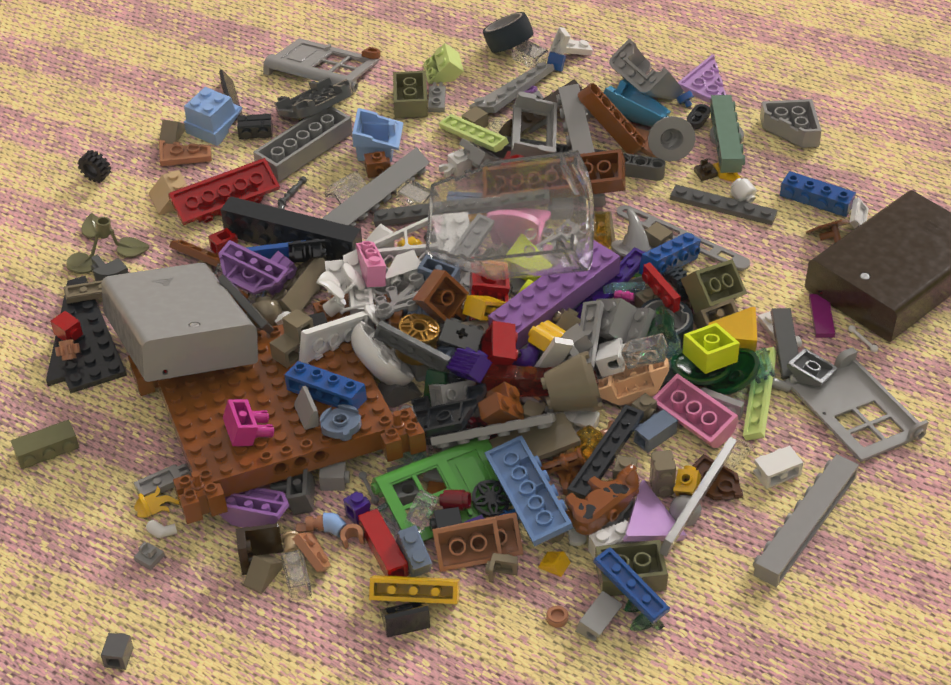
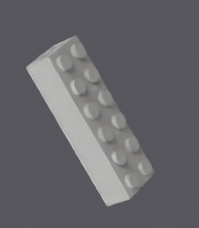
M330 106L314 115L306 117L253 152L254 161L265 158L277 181L280 182L351 135V117Z

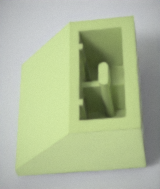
M446 43L437 48L435 53L430 58H427L423 64L428 84H433V82H452L464 72L459 52Z

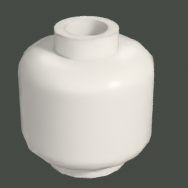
M739 178L731 184L730 194L734 199L752 203L755 200L757 189L748 179Z

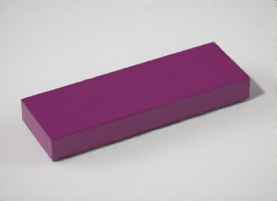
M809 294L815 338H835L830 302L817 294Z

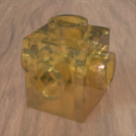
M587 425L577 431L581 445L574 447V451L579 447L581 448L585 460L589 458L603 438V434L591 425Z

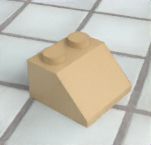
M180 170L163 174L149 192V196L159 215L175 211L168 193L188 186Z

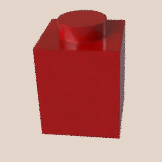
M67 311L62 312L50 321L54 335L63 341L70 339L74 341L83 335L80 321Z

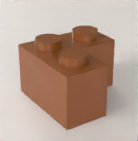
M503 382L486 392L487 398L478 403L481 420L490 425L524 419V409L519 399L520 393L515 386L507 382Z

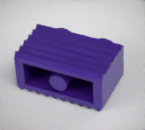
M466 347L465 350L457 348V351L454 352L455 355H452L453 358L448 362L449 365H446L447 369L459 378L481 383L492 364L487 359L488 355L480 350L475 352L469 347Z

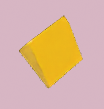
M547 551L538 568L562 577L571 562L564 551Z

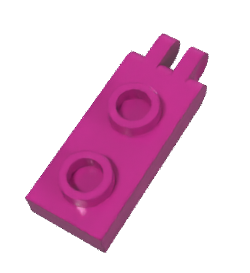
M622 290L614 292V298H622L634 306V293L630 291L622 292Z

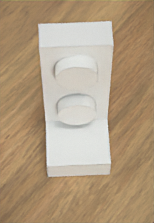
M558 28L549 52L552 51L562 55L564 53L592 55L593 49L587 41L572 40L565 28Z

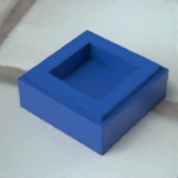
M551 51L549 52L547 64H553L555 70L562 72L566 55Z

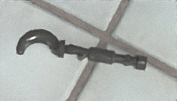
M302 176L296 185H293L287 193H284V198L278 199V208L285 210L286 201L299 190L302 184L307 182L305 176Z

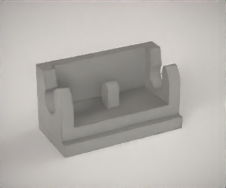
M602 591L579 621L575 632L595 642L596 637H600L623 604Z

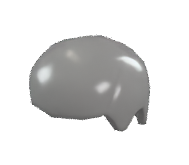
M684 494L672 500L669 513L675 520L678 519L692 496ZM699 504L686 526L696 524L701 516V504Z

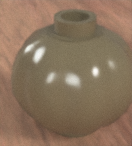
M267 296L256 298V302L252 303L271 326H276L275 320L279 314L283 313L281 305L276 300H271V297ZM248 314V318L251 320L256 328L262 329Z

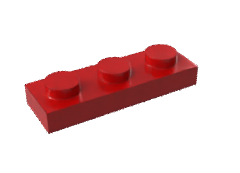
M650 262L644 264L642 273L644 283L650 286L653 293L662 300L665 307H668L673 313L679 311L680 295Z

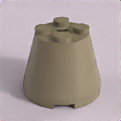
M588 351L581 352L546 371L544 377L540 378L543 390L548 389L549 397H546L549 409H553L554 412H594L603 410L602 402H597V399L601 397L592 364L586 361V359L590 358Z

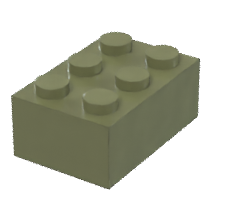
M426 70L393 72L395 118L428 117Z
M733 259L697 270L681 278L695 313L731 298L735 300L747 294Z
M660 540L596 546L595 558L611 547L654 592L667 590L668 571L664 555L660 554ZM596 566L601 592L604 591L610 596L624 595Z

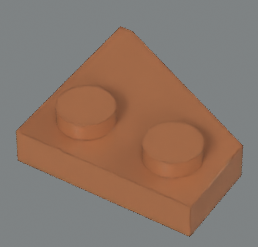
M313 532L298 533L292 538L317 572H325L331 567L327 555L324 553Z

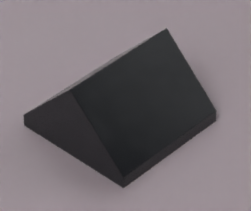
M410 602L380 609L387 638L430 628L429 607L426 603Z

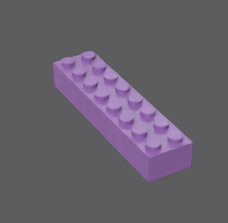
M591 239L488 315V325L490 326L492 321L515 324L516 332H518L516 349L519 350L528 343V333L533 326L536 327L541 322L547 320L553 323L552 318L557 311H560L562 308L568 310V308L573 309L619 274L620 256Z

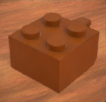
M434 269L412 299L439 324H444L446 318L455 317L458 320L464 321L468 316L462 314L463 309L461 306L469 292L446 270Z

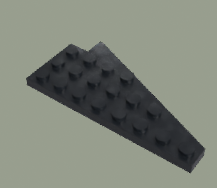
M86 276L67 281L66 286L88 283ZM64 295L61 313L67 311L78 319L83 331V335L74 340V344L79 343L80 353H76L77 358L62 361L61 356L56 357L55 347H59V341L63 340L55 336L46 377L47 386L66 381L71 394L127 376L96 299L67 304Z

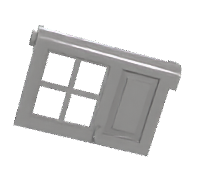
M299 38L276 55L270 54L267 56L263 65V74L270 75L274 70L315 81H321L326 77H330L333 84L347 79L353 93L358 88L357 79L377 64L379 59H369L362 57V54L331 47V44L324 45ZM332 54L345 57L339 63L326 60ZM350 59L364 62L359 67L344 64ZM321 62L335 65L328 71L315 68ZM339 67L353 70L347 76L334 73Z
M852 347L842 351L837 356L834 365L838 367V370L822 386L797 383L791 386V390L860 462H863L915 439L923 438L929 422L927 420L919 422L856 360L858 352ZM874 402L886 415L868 421L859 412L858 408ZM852 411L864 424L846 430L835 417ZM891 419L903 432L885 438L873 425ZM869 428L881 441L863 447L851 434Z

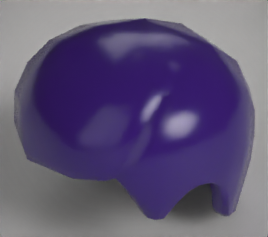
M529 342L527 348L520 349L522 356L513 362V367L528 371L533 369L540 357L539 348Z

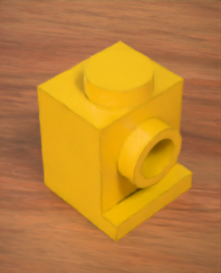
M689 465L684 466V469L678 468L676 483L673 488L675 495L686 494L692 496L701 482L700 472L695 467Z

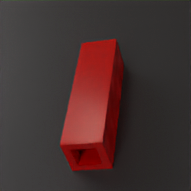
M378 508L358 515L359 526L363 530L364 538L384 575L409 576L408 563Z

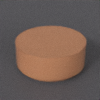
M552 606L546 613V620L552 627H563L568 622L569 614L566 608L562 606Z

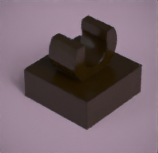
M708 159L701 160L700 165L694 166V172L701 181L718 176L717 170L708 162Z

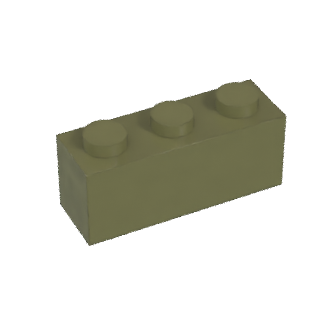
M69 419L10 440L21 469L32 467L37 463L80 448Z

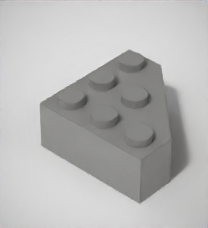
M812 99L763 101L761 103L760 120L763 129L802 148L819 147L822 130Z

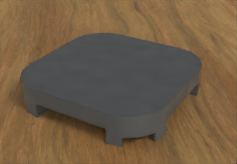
M326 77L319 82H309L310 90L291 99L285 96L277 98L278 102H274L279 116L304 118L350 97L352 90L347 79L333 84L330 77Z

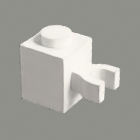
M463 149L448 154V164L439 165V172L444 171L445 178L453 174L459 179L472 173V162L467 158L468 154Z

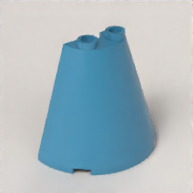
M625 79L620 81L617 89L609 86L603 92L624 117L633 123L653 127L657 121L664 117H669L671 113L670 110L652 97L641 94Z

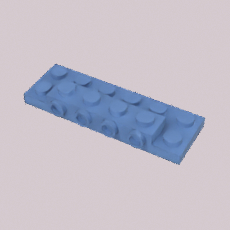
M522 435L484 452L534 547L573 529L572 522L565 512L567 507L563 499L558 500L557 496L559 494L555 485L549 484L551 480L547 471L541 470L542 464L537 455L533 456Z

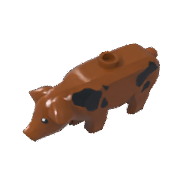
M628 465L618 473L614 480L603 481L593 476L588 480L592 491L585 499H580L573 493L565 497V504L568 508L565 512L577 533L582 535L593 534L608 522H614L619 514L627 508L631 499L639 494V477L636 466Z

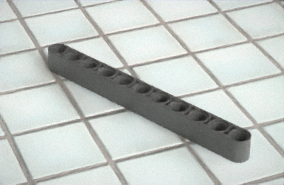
M505 136L509 143L501 151L493 152L489 149L486 150L498 158H504L507 151H511V137ZM520 138V142L546 146V142ZM556 143L554 157L569 155L571 146ZM594 149L595 152L606 151V150ZM623 153L626 177L660 181L664 178L665 161L663 159ZM524 156V161L537 159Z

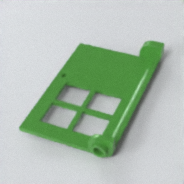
M476 437L471 439L469 443L453 446L373 478L370 484L371 490L374 495H378L380 498L384 497L400 530L412 527L413 525L405 510L425 503L432 515L434 508L430 500L439 497L440 494H443L444 490H465L470 492L472 496V492L479 482L484 480L499 481L484 453L493 449L488 439L478 441ZM437 469L446 489L427 496L417 476ZM412 478L422 499L403 506L393 485ZM496 487L494 491L497 492L499 490V487ZM478 490L476 491L475 498L480 496ZM472 501L470 509L460 511L462 523L481 515L473 507ZM498 505V511L502 510L505 506ZM487 506L480 507L484 511L489 512ZM429 526L418 530L423 542L434 538L433 531H430Z

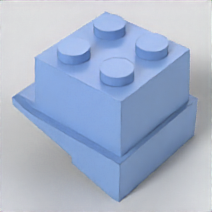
M204 87L184 106L186 133L218 146L228 134L229 128L242 111V107L233 104L231 97Z
M358 108L352 132L353 147H356L358 161H364V154L384 151L386 158L389 157L390 162H392L394 149L399 150L403 122L379 116L376 112Z

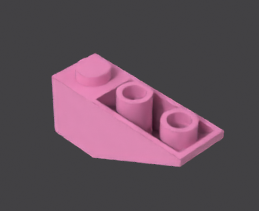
M371 241L356 243L361 273L366 287L385 286L386 264L375 243Z

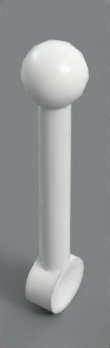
M854 325L848 327L849 332L857 335L870 347L872 352L878 351V346L872 345L856 330Z

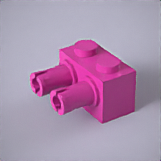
M248 399L228 400L223 420L232 446H253L254 439L258 437L272 438L274 436V427L272 424H267L269 420L268 411H252ZM257 423H265L266 425H257Z

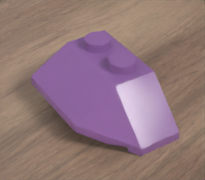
M231 240L219 252L222 273L235 286L253 295L279 285L290 271L289 268Z
M257 487L225 497L228 512L219 515L232 526L243 528L275 524L287 510L289 503L284 492Z

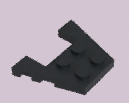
M486 384L469 386L466 399L432 407H430L431 401L429 396L411 399L418 422L425 432V438L463 430L478 407V403L486 394Z

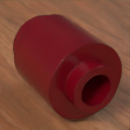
M444 490L443 494L439 496V504L443 506V509L459 507V511H465V509H470L471 493L465 490Z

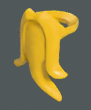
M157 486L153 494L145 497L142 493L138 494L139 498L135 503L134 509L137 511L138 517L146 518L160 511L170 513L167 506L161 505L166 502L180 505L179 501L168 495L157 497L160 494V488Z

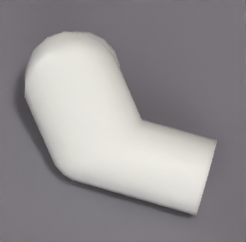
M150 520L146 525V530L156 538L177 534L175 523L163 526L155 520Z

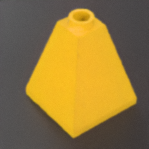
M750 307L708 323V325L713 323L719 324L740 343L739 348H747L756 353V307Z

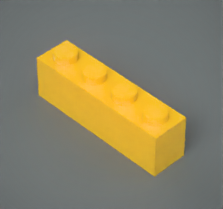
M373 575L370 577L369 600L457 604L459 602L460 579Z

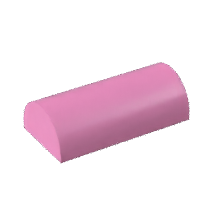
M676 374L653 397L657 401V408L659 410L664 409L678 420L680 425L713 448H718L724 444L736 429L738 423L737 414L679 374Z

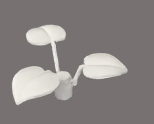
M344 263L342 265L344 274L351 281V284L344 291H342L339 281L331 272L325 271L319 276L317 283L324 286L334 295L333 298L323 304V309L330 317H333L338 312L343 314L346 311L364 307L365 312L376 326L381 320L386 323L385 319L376 316V307L373 304L363 303L344 308L346 305L344 295L354 285L359 290L365 288L364 279L350 264Z

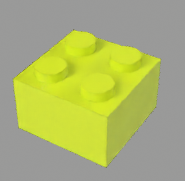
M713 323L684 334L682 353L707 374L738 362L740 343L719 324Z

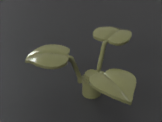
M91 213L83 222L81 232L87 238H95L92 252L89 256L85 253L72 254L67 259L66 268L79 274L92 272L91 265L93 264L91 257L95 254L98 238L105 239L111 235L115 245L118 246L117 253L128 258L141 255L149 249V245L132 237H123L120 239V242L117 241L114 229L111 227V220L108 217L98 218Z

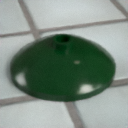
M683 348L678 350L671 359L673 373L675 375L679 374L693 385L706 386L718 383L725 379L730 372V365L705 374L682 353Z
M739 348L738 362L730 365L728 376L718 383L706 385L707 388L723 395H730L743 390L758 374L760 369L759 357L750 349Z

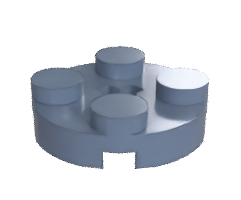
M338 405V408L333 410L330 407L320 416L322 434L331 438L341 439L342 441L350 440L352 435L357 433L362 425L359 411L350 405Z

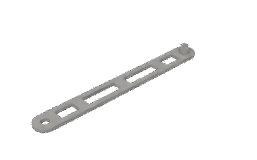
M623 205L617 208V215L628 221V214L623 212L624 210L632 209L637 215L646 218L647 220L644 222L641 221L643 228L647 229L658 222L664 227L679 233L677 236L673 235V239L687 232L631 206ZM694 235L701 239L702 244L713 248L710 251L700 248L699 253L722 263L728 261L718 256L722 252L733 257L732 259L738 271H743L750 267V260Z

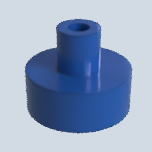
M688 91L676 99L679 105L684 103L686 108L692 106L690 100L694 96L691 91Z

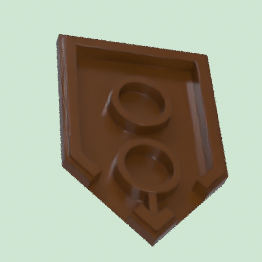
M704 454L692 465L700 472L701 481L714 462L713 459ZM723 466L707 491L706 496L712 500L743 498L738 473Z

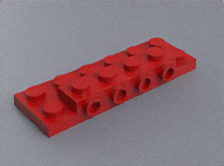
M263 158L170 192L168 197L183 225L197 220L208 223L215 216H221L220 209L230 196L260 203L264 195L279 190L280 185L267 160Z

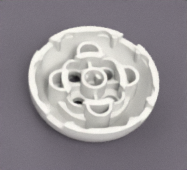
M360 321L354 327L351 334L352 348L360 361L374 376L387 385L397 384L405 386L409 384L414 377L409 366L397 357L394 348L390 350L383 342L374 338L375 329L367 323Z

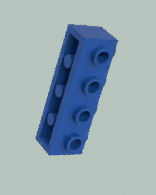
M789 171L781 183L780 196L847 217L852 209L856 192Z
M686 232L642 253L639 274L642 275L644 264L649 262L662 275L674 267H682L696 260L700 252L701 239Z
M297 361L284 374L288 391L299 394L302 386H306L313 400L338 408V405L343 404L353 406L358 410L367 400L364 383L301 361Z

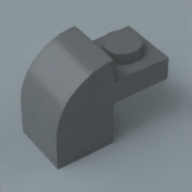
M98 254L91 257L93 264L91 269L94 273L95 281H101L107 276L129 273L128 268L119 258L105 264Z

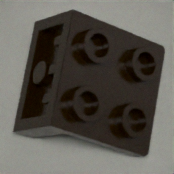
M278 523L236 529L237 550L242 575H247L254 555L283 552Z

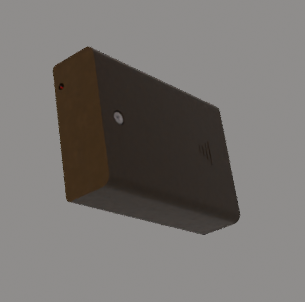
M909 190L810 260L805 280L806 290L819 295L830 302L831 306L886 341L891 342L951 296V212L917 192Z

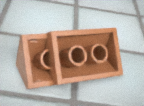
M516 512L432 529L440 572L485 564L487 561H491L493 553L510 554L512 556L523 554Z

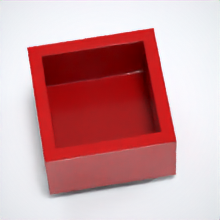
M492 321L482 336L481 351L488 355L487 359L492 362L486 374L503 377L511 369L513 362L517 360L518 350L516 349L518 332H516L515 324Z

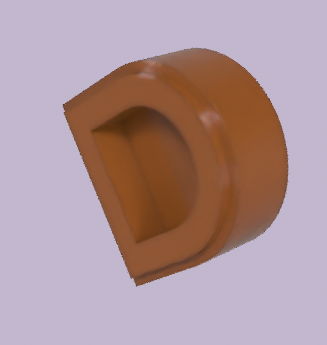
M368 47L362 51V57L378 59L380 58L381 51L374 47Z

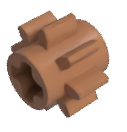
M73 339L59 341V347H55L56 357L61 356L62 361L76 359V353H80L79 343L74 344Z

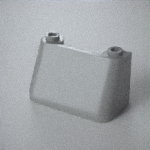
M628 39L610 58V66L645 96L674 100L684 92L666 68L663 67L660 72H656L654 69L651 70V63L643 56L631 39Z

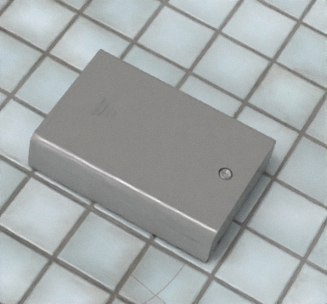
M194 263L112 275L102 280L103 312L145 381L150 382L257 363V328L226 288L219 282L207 264Z

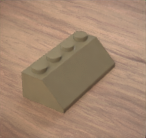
M313 256L312 259H308L298 265L295 276L292 279H288L283 284V289L276 293L271 300H276L281 305L283 312H292L296 309L303 312L302 309L312 302L311 297L321 290V285L317 283V280L326 271L325 260L323 258H314Z

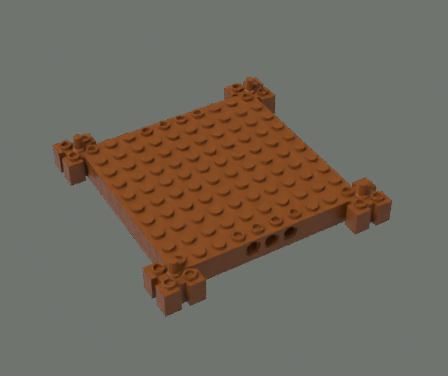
M347 293L344 295V299L346 301V305L344 308L350 307L349 296ZM327 299L312 303L314 314L324 312L327 322L351 315L350 311H346L343 314L338 312L333 317H330L323 309V304L328 301ZM283 324L272 326L275 330L270 334L264 330L257 331L258 361L255 364L147 382L130 355H128L131 372L140 396L154 393L155 388H159L192 478L188 474L173 479L176 495L187 524L203 520L204 514L210 513L213 517L228 512L225 497L287 479L290 476L303 474L305 469H308L310 472L381 449L387 462L403 458V453L408 451L411 455L426 451L425 432L420 423H417L416 416L411 407L394 411L392 415L371 373L355 354L351 341H344L334 351L328 350L323 353V357L319 360L313 359L308 362L312 366L365 384L367 400L358 409L362 425L360 430L352 435V438L348 441L323 435L321 424L314 428L304 429L294 407L299 394L287 390L284 376L294 364L286 368L273 359L269 343L284 334ZM248 399L252 411L267 410L269 414L267 424L273 425L274 436L272 438L258 437L254 439L253 446H232L223 420L227 401ZM313 400L318 411L319 423L320 416L326 409L330 407L332 410L336 409V407ZM257 423V425H266L265 423Z

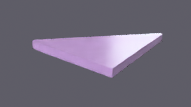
M713 54L678 82L684 92L691 91L693 96L708 103L711 101V95H726Z
M642 480L638 488L639 494L634 499V505L623 541H664L676 520L645 480ZM682 531L677 541H683L687 534Z

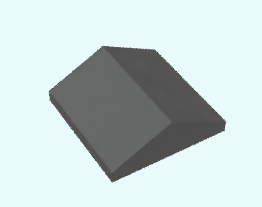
M806 348L787 364V367L800 384L822 386L838 370V367Z

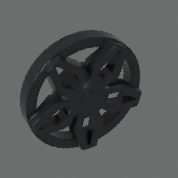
M496 480L479 482L471 496L475 510L486 517L503 514V511L509 508L510 501L507 495H499L503 488L500 482ZM496 487H499V490L497 492L494 491ZM478 490L480 496L475 498L476 491ZM498 505L505 506L501 511L497 512ZM487 506L489 512L484 511L480 507Z

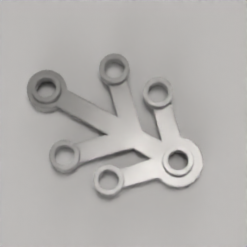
M416 273L409 277L410 285L399 295L396 286L387 287L386 293L391 298V302H387L384 295L376 297V316L381 319H388L396 311L407 309V311L411 312L417 310L418 305L412 300L417 293H410L422 287L425 282L423 274Z

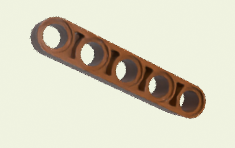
M590 83L578 93L581 103L627 154L635 155L646 146V142L640 133L596 84Z

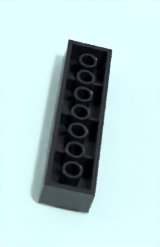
M230 196L220 209L224 229L228 228L232 233H235L239 240L261 246L325 239L327 259L325 261L343 260V255L356 250V243H362L361 228Z

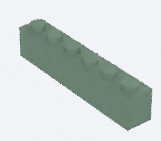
M711 95L710 113L720 173L741 172L742 165H745V155H742L743 144H740L739 122H737V112H735L736 105L735 101L732 102L731 95Z

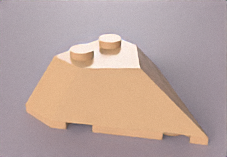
M629 347L628 362L624 372L596 380L600 397L619 406L632 404L644 393L653 397L658 393L669 372L668 358L663 357L659 359L655 354L642 350L637 352L634 348Z

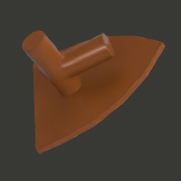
M841 219L806 231V234L831 229V231L820 233V240L834 238L836 243L841 239L838 227L850 224V221Z

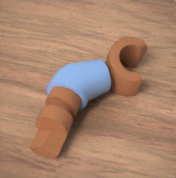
M323 513V515H318L317 518L307 516L305 517V523L296 524V532L298 533L311 532L318 528V531L324 530L325 533L329 532L339 538L341 537L342 545L345 549L349 547L348 539L351 537H357L360 544H365L362 528L357 524H347L335 513Z

